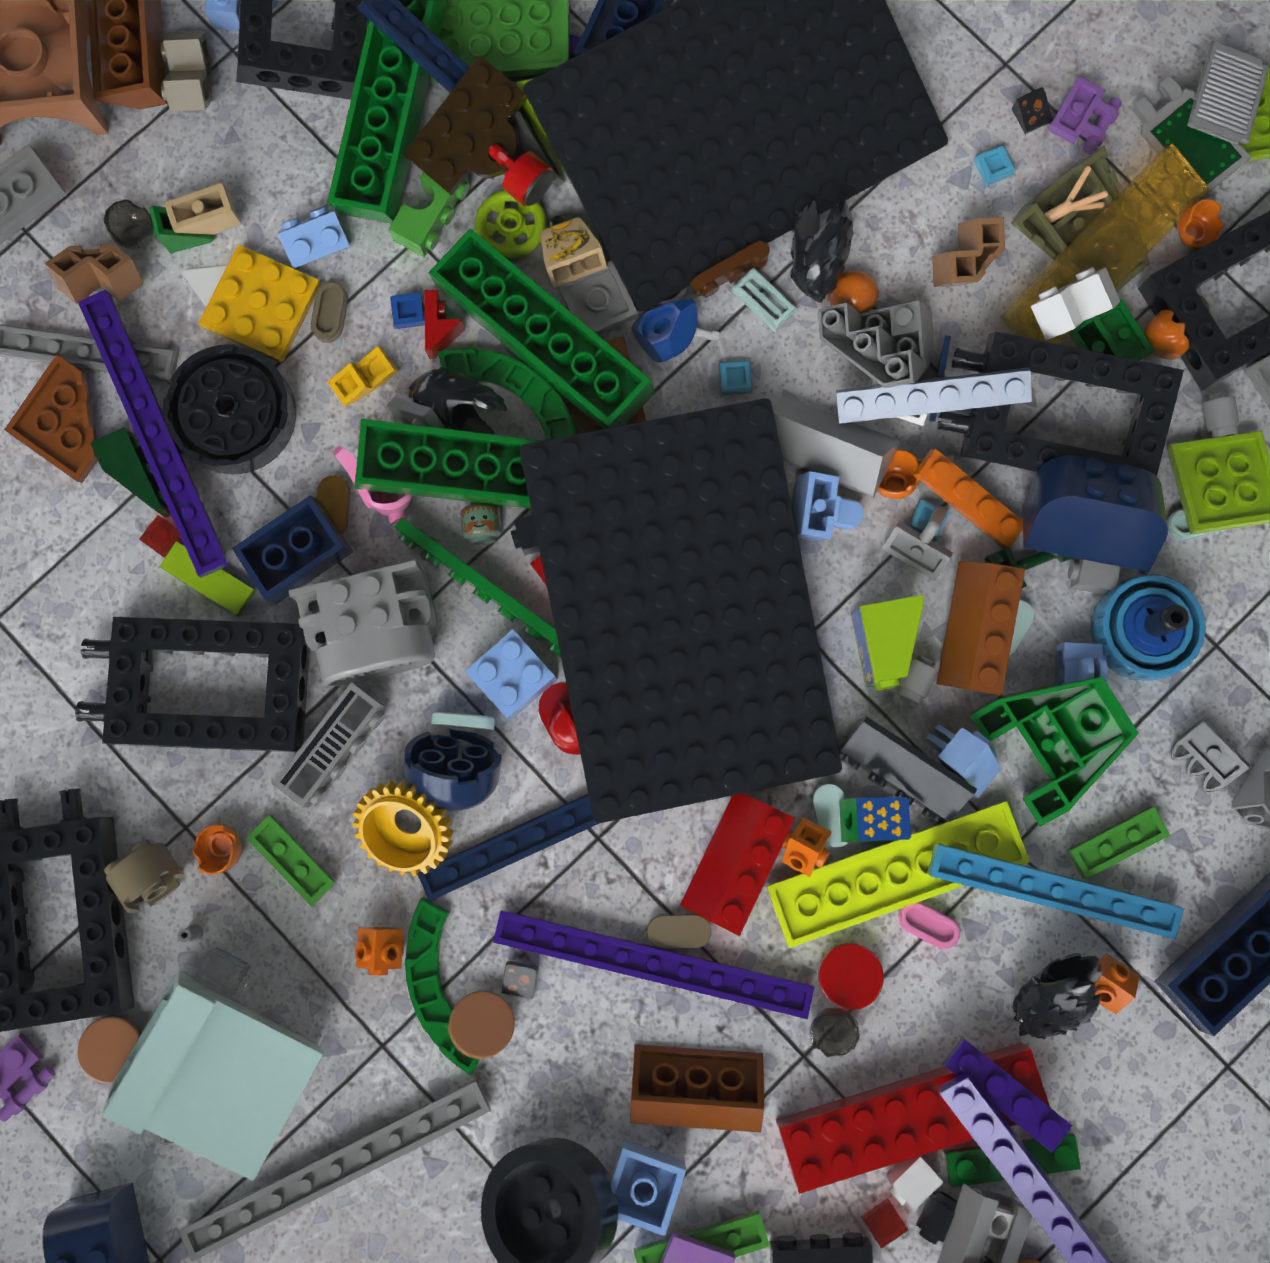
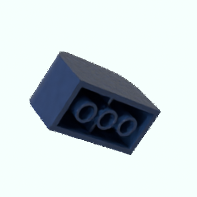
M1066 455L1047 461L1038 469L1022 506L1023 548L1149 572L1168 535L1162 484L1158 477L1145 469L1127 464L1120 465L1105 462L1097 458Z
M133 1182L71 1198L52 1210L45 1219L42 1235L45 1263H150Z

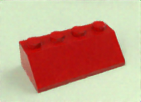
M733 795L680 905L740 936L795 818L748 795Z

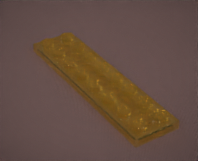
M1173 143L1165 146L1014 301L1000 318L1016 336L1061 344L1070 335L1068 332L1047 341L1045 340L1031 308L1040 299L1038 294L1055 286L1057 289H1060L1077 280L1076 274L1090 267H1094L1095 271L1106 267L1115 288L1181 220L1186 208L1202 199L1210 188Z

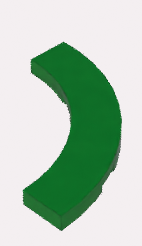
M456 348L438 351L441 367L448 369L449 372L455 375L459 373L466 374L477 381L502 387L523 400L540 422L546 440L578 434L572 415L563 399L548 381L527 364L500 352L477 350L476 348Z
M421 897L413 914L407 936L405 971L409 996L415 1014L424 1031L428 1033L442 1054L457 1067L472 1075L480 1059L471 1058L461 1053L450 1038L448 1024L452 1008L444 993L439 973V946L450 911Z

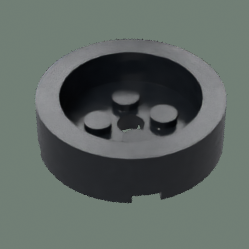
M235 345L212 346L190 356L172 375L170 379L171 385L163 402L165 424L170 436L178 447L202 466L224 474L249 473L272 462L287 446L296 423L295 399L284 377L260 353L236 347ZM230 399L235 401L231 414H222L220 412V405L224 400Z
M546 1138L516 1148L496 1163L483 1189L481 1222L487 1244L498 1263H599L604 1258L616 1234L618 1202L616 1194L613 1195L606 1174H608L607 1170L591 1151L572 1140ZM552 1199L556 1200L561 1207L559 1217L553 1218V1214L550 1211L548 1202Z

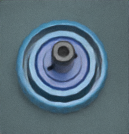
M1158 574L1139 575L1118 583L1113 590L1106 592L1100 598V602L1096 604L1090 621L1092 644H1103V655L1107 656V667L1115 671L1116 674L1135 681L1159 680L1181 672V670L1187 668L1192 663L1193 659L1197 658L1205 641V616L1199 601L1182 583Z

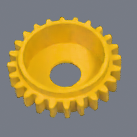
M389 780L385 786L380 782L374 789L370 788L357 803L358 807L353 812V816L356 819L352 826L359 829L354 835L355 838L361 839L362 843L359 847L365 849L368 852L367 857L377 861L379 867L383 865L388 868L389 872L392 873L393 870H396L403 876L406 872L410 871L413 876H416L420 870L426 874L431 867L433 869L437 868L439 863L444 860L453 843L450 838L454 834V830L448 828L452 823V819L445 818L444 814L447 810L436 808L437 803L427 802L424 793L419 796L416 793V786L413 785L409 788L404 780L399 785H395L393 780ZM402 809L413 812L421 820L420 830L417 832H407L401 829L396 822V813Z

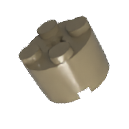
M144 840L131 849L132 854L123 860L119 859L110 863L104 869L107 875L106 881L127 913L132 914L141 911L138 906L146 902L150 907L157 904L180 886L178 878H185V874L164 843L151 844L149 840Z

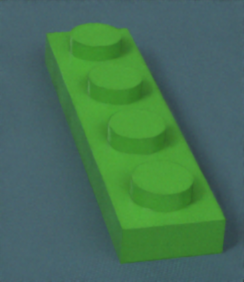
M760 1210L682 1233L683 1235L735 1253V1257L770 1247ZM670 1237L634 1248L636 1262L660 1263Z

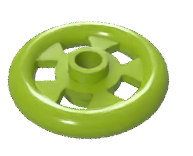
M500 190L488 196L478 208L475 217V232L507 259L526 256L533 252L541 243L540 233L547 227L544 209L539 202L526 207L518 203V210L505 209L506 202L518 201L505 190ZM491 211L499 214L495 224L487 222ZM532 213L535 224L526 225L523 215ZM507 223H516V226L514 228H506ZM496 232L503 238H506L501 245L492 239ZM525 233L528 240L517 245L514 239Z

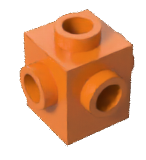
M803 817L795 831L790 830L782 847L786 850L781 862L810 877L816 866L820 868L824 866L830 854L826 846L832 832Z
M358 927V938L355 948L356 967L369 969L368 975L375 976L388 975L389 969H401L404 954V929Z
M1105 954L1099 960L1097 970L1102 971V975L1095 983V995L1100 994L1099 1004L1116 1015L1136 998L1140 976L1129 969L1124 963L1117 961L1109 954Z

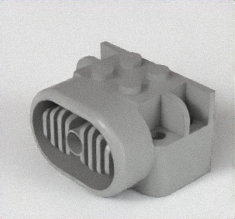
M416 560L289 590L290 597L297 601L300 613L299 626L303 629L308 647L316 652L322 682L325 685L341 686L349 685L351 682L360 683L425 666L435 658L430 633L436 628L437 614L427 572Z

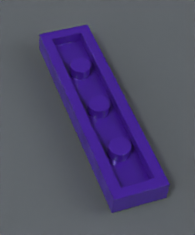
M963 1037L942 1063L956 1076L969 1071L997 1109L1052 1153L1071 1129L1072 1125Z

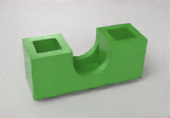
M422 172L419 179L423 191L432 195L434 200L430 206L420 210L403 204L388 229L393 241L425 258L428 251L436 247L440 238L439 233L444 224L448 225L451 222L455 213L454 208L459 199L463 200L468 194L470 188L468 176L451 196L426 173Z

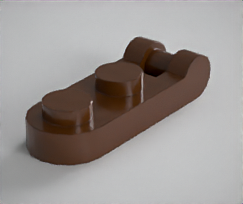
M763 241L755 242L702 272L689 285L697 297L703 295L704 298H708L719 290V286L726 282L735 283L740 280L749 269L753 267L756 270L763 269L767 264L770 248Z

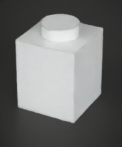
M921 1156L902 1161L886 1176L892 1184V1187L889 1189L891 1194L902 1206L908 1202L914 1210L943 1183L938 1174Z

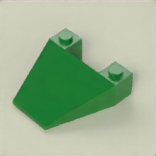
M1102 676L998 696L973 711L970 715L980 733L990 742L1017 727L1043 767L1049 779L1024 792L1022 798L1040 827L1068 812L1139 734Z

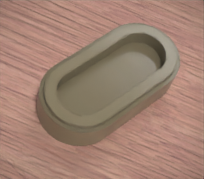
M334 281L325 282L317 289L310 324L314 336L324 343L334 342L341 336L348 304V295L341 284Z
M697 914L660 915L650 921L647 928V936L652 945L661 949L698 948L709 941L711 927L706 919Z

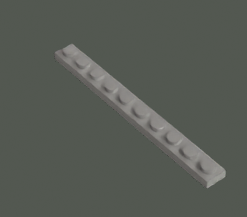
M478 1079L182 1227L179 1230V1234L191 1262L490 1112L491 1107Z

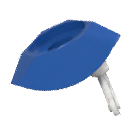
M693 299L670 302L648 311L638 318L631 327L640 346L651 359L658 363L681 354L690 345L694 336L708 340H718L721 336L717 331H712L711 333L697 328V307Z

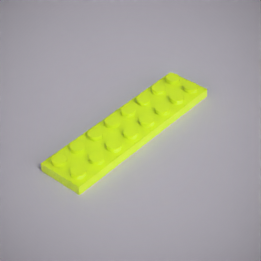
M1003 801L955 818L950 822H944L913 833L908 840H894L826 864L822 868H815L810 877L801 873L767 885L766 888L787 947L792 948L965 886L931 877L927 874L935 842L1020 865L1029 863L1030 860L1008 802Z

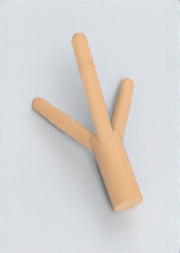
M1090 166L1085 167L1066 201L1044 213L1050 223L1072 211L1103 208L1105 206L1104 202L1094 201L1107 197V191L1073 202L1091 171Z

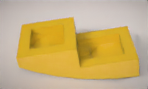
M377 346L358 363H349L327 382L343 406L347 407L376 390L395 376L399 370L385 350Z

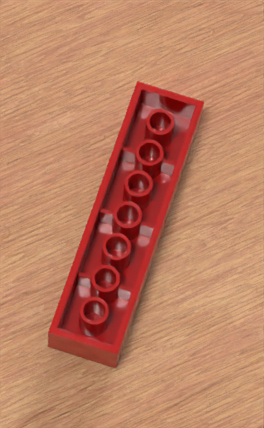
M1020 1042L984 1054L1050 1107L1031 1048ZM944 1066L776 1119L799 1194L974 1139L940 1095V1086L958 1076ZM997 1109L1010 1127L1017 1125L1009 1117H1007L1004 1113Z

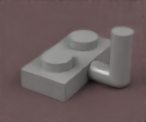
M393 397L386 405L393 413L392 419L395 423L446 429L430 407Z
M943 506L936 507L922 533L898 521L885 541L882 550L935 581L953 552L932 540L947 514L946 509Z

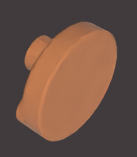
M489 991L472 992L464 996L453 1008L449 1018L448 1033L453 1044L461 1053L471 1058L483 1060L497 1055L509 1044L514 1033V1015L509 1004L499 995Z
M116 1015L101 1018L90 1024L81 1035L78 1043V1060L83 1071L97 1082L113 1083L142 1034L139 1026L126 1017Z

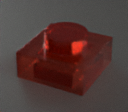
M157 515L139 540L165 558L175 542L180 543L182 538L174 525Z
M888 1198L861 1216L881 1249L908 1231V1228Z

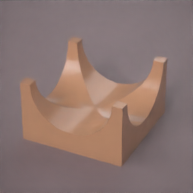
M0 0V128L9 122L23 118L48 117L80 124L91 130L95 135L108 134L107 122L94 99L88 72L86 40L87 34L90 36L88 4L85 0Z

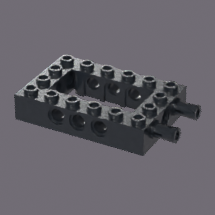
M240 0L236 82L351 100L365 37V15L357 9L362 0H332V2H335L331 23V29L334 30L331 50L271 41L273 0Z
M1270 211L1155 272L1138 288L1154 316L1161 310H1171L1174 312L1172 321L1175 323H1185L1184 335L1189 340L1190 348L1181 356V359L1201 391L1270 354V316L1226 339L1196 292L1207 281L1213 278L1216 281L1231 268L1237 265L1243 266L1255 255L1263 251L1266 253L1270 251Z
M996 331L988 335L983 354L960 348L955 349L953 357L963 358L966 361L953 359L952 368L971 370L978 373L1030 368L1031 375H1047L1055 377V380L1077 381L1086 383L1085 386L1105 387L1116 389L1117 393L1138 394L1135 407L1130 410L1132 419L1127 438L1122 441V445H1124L1122 456L1006 433L1004 431L1011 406L1009 404L973 408L969 416L948 411L940 412L939 418L951 420V423L938 421V430L964 434L960 453L961 457L1037 472L1044 463L1053 458L1073 455L1084 458H1097L1101 461L1120 465L1127 464L1145 469L1157 476L1184 372L1183 369Z
M113 617L111 640L85 638L82 641L81 646L94 648L93 650L81 649L82 658L109 659L106 702L79 701L76 709L89 712H75L78 722H104L102 744L298 752L303 745L310 648L305 641L303 629L299 624ZM152 650L165 654H173V651H184L196 655H204V652L234 657L235 653L251 654L260 658L268 657L264 718L147 713V704L151 703V697L148 696L150 672H153L154 666L151 665Z
M81 788L59 791L63 820H60V823L25 829L20 827L18 798L0 800V1032L121 1013L135 1007L124 908L106 881L107 875L104 872L106 866L118 860L114 818L94 817L87 819V817H83ZM71 855L85 983L55 989V987L24 994V992L32 988L35 982L34 971L31 972L28 947L31 946V939L27 937L25 914H28V907L24 908L22 882H25V878L20 867L10 864Z

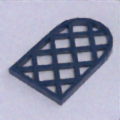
M949 335L944 337L936 378H944L951 340ZM930 413L929 421L935 422L937 413Z

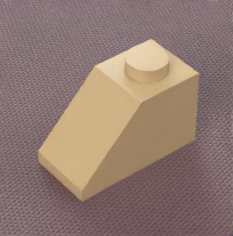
M223 183L164 202L175 233L214 235L242 225L233 198Z

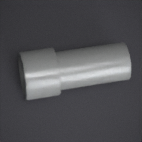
M197 924L190 925L179 931L178 938L182 942L199 940L203 936V929Z

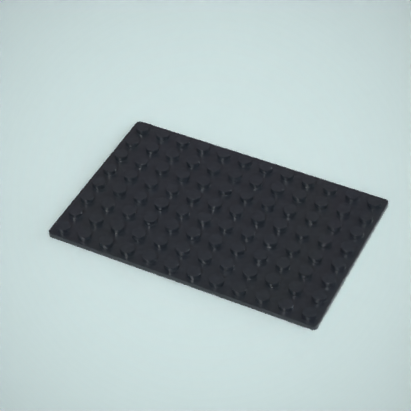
M681 0L527 82L523 88L532 109L622 283L627 289L635 308L640 312L689 287L690 282L696 276L755 242L763 241L769 243L795 229V222L801 208L808 205L810 201H816L817 213L822 214L831 209L834 204L838 205L841 201L848 200L948 144V137L885 0Z
M763 398L522 445L520 447V456L594 821L604 823L840 773L842 763L771 401Z

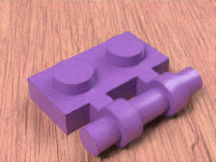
M1079 76L1048 131L1072 144H1075L1079 135L1085 137L1086 143L1082 149L1085 153L1092 154L1097 146H1101L1105 140V132L1109 125L1116 121L1119 115L1118 109L1122 102L1116 97L1111 98L1108 104L1100 100L1105 89ZM1092 113L1099 118L1095 126L1088 122Z
M24 1034L17 1035L0 1051V1098L4 1101V1106L0 1109V1120L6 1122L13 1114L18 1115L26 1107V1102L35 1094H40L48 1087L47 1082L55 1076L54 1070L49 1066H46L40 1072L34 1067L44 1057ZM23 1077L27 1085L17 1093L13 1086Z

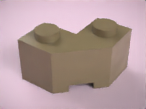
M206 31L169 32L161 43L162 58L165 62H168L170 71L161 83L163 100L168 101L170 112L206 110L212 101V89L208 86L206 79L207 72H212V60Z

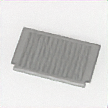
M1212 40L1187 126L1238 145L1240 142L1248 144L1269 66L1262 64L1263 60Z

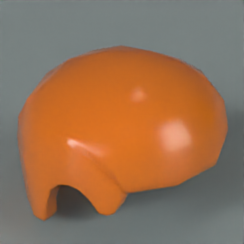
M1210 198L1200 199L1185 208L1177 220V231L1182 243L1188 248L1198 250L1218 239L1221 229L1225 225L1219 219V212L1222 206Z
M853 269L841 275L836 284V289L829 295V301L831 306L848 303L858 312L865 313L869 312L876 304L879 290L876 281L867 272Z
M1161 310L1144 330V335L1155 350L1153 354L1166 360L1178 359L1190 348L1189 340L1184 335L1185 323H1175L1172 321L1174 312L1171 310Z
M897 449L877 492L886 498L897 500L911 495L916 490L920 481L913 475L920 465L918 458L908 450Z
M214 824L205 827L197 835L192 854L199 862L198 870L209 875H215L229 871L239 862L242 854V844L238 834L232 827L225 824Z

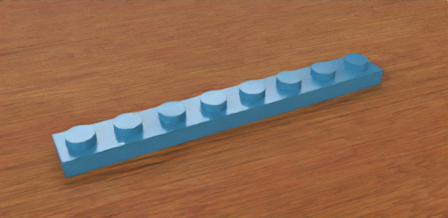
M936 842L927 872L931 877L1175 940L1184 908L1178 905Z

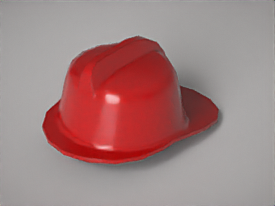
M566 683L551 685L543 692L539 700L538 711L541 720L551 739L561 751L567 754L579 755L580 750Z

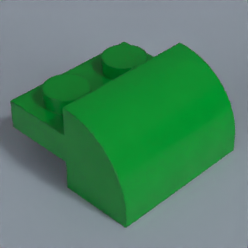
M1122 299L1113 309L1089 318L1075 329L1068 331L1079 349L1138 361L1155 351Z

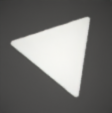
M227 266L182 270L181 273L206 307Z

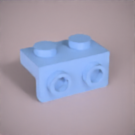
M326 206L309 212L311 218L300 222L298 217L281 224L283 229L278 231V236L293 269L350 246L334 208L328 210Z

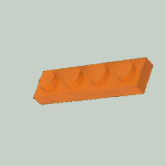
M930 449L913 475L1003 549L1011 548L1023 530V521L937 449Z

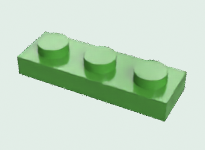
M1149 807L1075 845L1067 851L1082 879H1088L1170 836L1156 808Z
M268 815L246 837L310 906H314L337 884L273 815Z

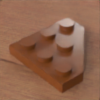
M56 354L4 430L80 483H83L98 461L90 444L97 440L87 376L83 371Z

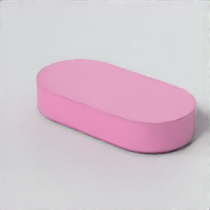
M917 902L898 910V922L904 930L938 948H951L960 938V928L954 919L922 902Z

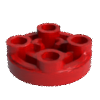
M844 943L833 946L824 955L818 969V982L821 991L831 1003L843 1009L857 1010L867 1007L879 996L883 987L884 973L879 959L872 951L859 944Z

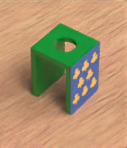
M907 797L839 800L841 842L893 841L911 838L909 799Z

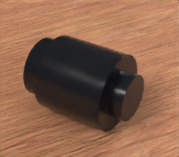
M937 1190L934 1196L930 1195L916 1222V1225L920 1228L919 1235L937 1245L938 1241L944 1242L955 1215L954 1211L957 1200L940 1190Z

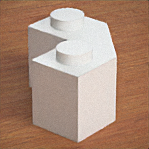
M1090 267L1076 274L1077 280L1060 289H1057L1055 286L1038 294L1040 299L1031 308L1046 341L1075 329L1089 318L1113 309L1120 302L1106 267L1095 271L1094 267Z

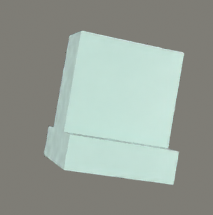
M178 970L109 1088L101 1116L140 1135L143 1129H146L254 1181L323 1053L317 1043L214 992L212 986Z

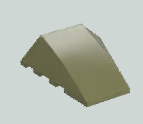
M1102 146L1063 173L1020 209L1011 224L1076 280V274L1090 267H1094L1095 271L1106 267L1114 288L1118 292L1144 270L1150 262L1136 226L1132 227L1127 214L1130 211L1126 200L1122 201L1116 186V183H1119L1114 170H1110L1106 160L1108 153L1105 146ZM1090 166L1091 171L1073 202L1107 191V197L1094 201L1104 202L1105 206L1103 208L1072 211L1050 223L1044 213L1066 201L1085 167Z

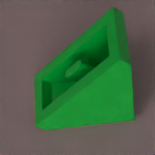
M151 206L149 208L156 237L170 253L211 243L214 240V236L210 234L175 233L165 207Z

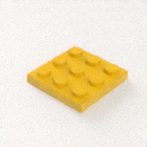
M238 244L198 325L209 332L283 364L315 299L317 289L322 284L320 280Z

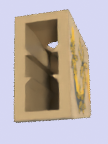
M557 215L549 221L550 228L541 231L540 237L544 262L553 288L607 268L600 243L581 218L576 217L567 221L564 216Z

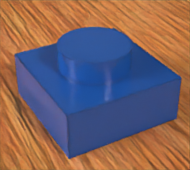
M420 292L390 296L395 329L425 325L423 300Z

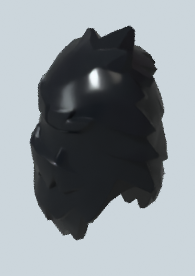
M814 200L801 208L795 222L790 252L793 259L790 277L799 290L819 303L823 302L825 296L836 289V284L844 271V264L850 253L853 237V220L845 200L841 201L839 205H833L825 224L820 230V214L817 213L816 201Z
M444 367L425 372L409 386L408 397L413 398L414 403L432 408L446 429L494 434V430L479 417L473 405L492 411L494 409L507 411L504 399L494 392L491 387L478 383L477 380L466 374L459 373L455 375Z
M1073 953L1062 959L1052 960L1036 976H1032L1029 982L1020 988L1013 1001V1012L1016 1014L1013 1019L1020 1023L1019 1036L1030 1034L1031 1037L1046 1039L1047 1037L1059 1034L1066 1035L1067 1030L1077 1031V1027L1080 1024L1090 1023V1018L1096 1012L1101 999L1100 994L1095 995V983L1102 975V971L1097 970L1099 958L1096 956L1082 957L1080 953Z

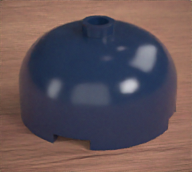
M449 729L450 736H431L430 732H425L410 740L405 748L404 757L406 784L409 788L415 785L416 793L419 796L424 793L427 802L437 803L436 808L446 809L447 811L471 809L486 801L495 791L500 777L502 754L497 753L494 749V742L473 732ZM457 739L472 744L462 749V759H458L459 741Z

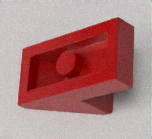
M425 290V351L429 359H436L439 356L438 351H444L465 330L461 319H446V301L441 300L437 290Z

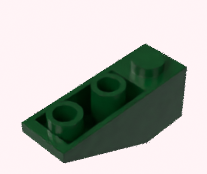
M123 427L90 443L104 472L166 518L171 516L136 434Z

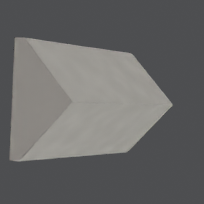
M784 396L772 406L783 460L787 461L791 467L804 472L811 471L839 477V485L870 497H875L900 444L899 440L854 422L839 424L838 416L788 396Z

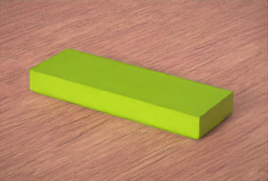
M177 541L159 566L239 617L256 592V590L222 569L205 577H199L185 546Z

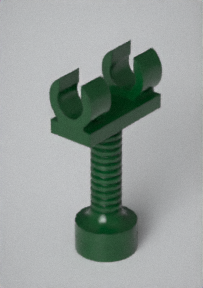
M1010 547L986 556L984 560L986 563L998 565L1005 562L1006 566L1022 568L1026 571L1053 559H1057L1062 563L1073 557L1041 551L1016 561ZM1023 579L1022 589L1027 586L1026 583H1025V581H1024V579Z

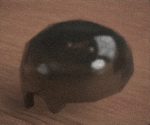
M124 199L112 203L105 210L104 225L109 236L119 246L128 249H139L147 245L153 238L155 229L152 217L145 207H138L131 200Z
M825 1008L815 1015L810 1025L811 1046L813 1049L820 1050L826 1057L846 1055L855 1049L860 1038L857 1020L851 1013L842 1008Z

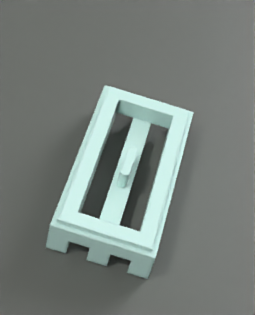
M754 267L732 288V292L774 332L797 311V308ZM753 279L786 311L782 313L750 280ZM745 287L760 303H762L777 318V320H775L762 306H760L742 288Z

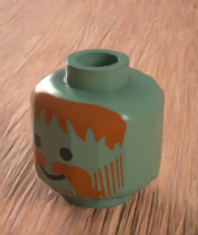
M470 502V505L461 510L462 536L465 539L470 540L472 545L495 543V538L499 537L502 533L501 511L498 506Z

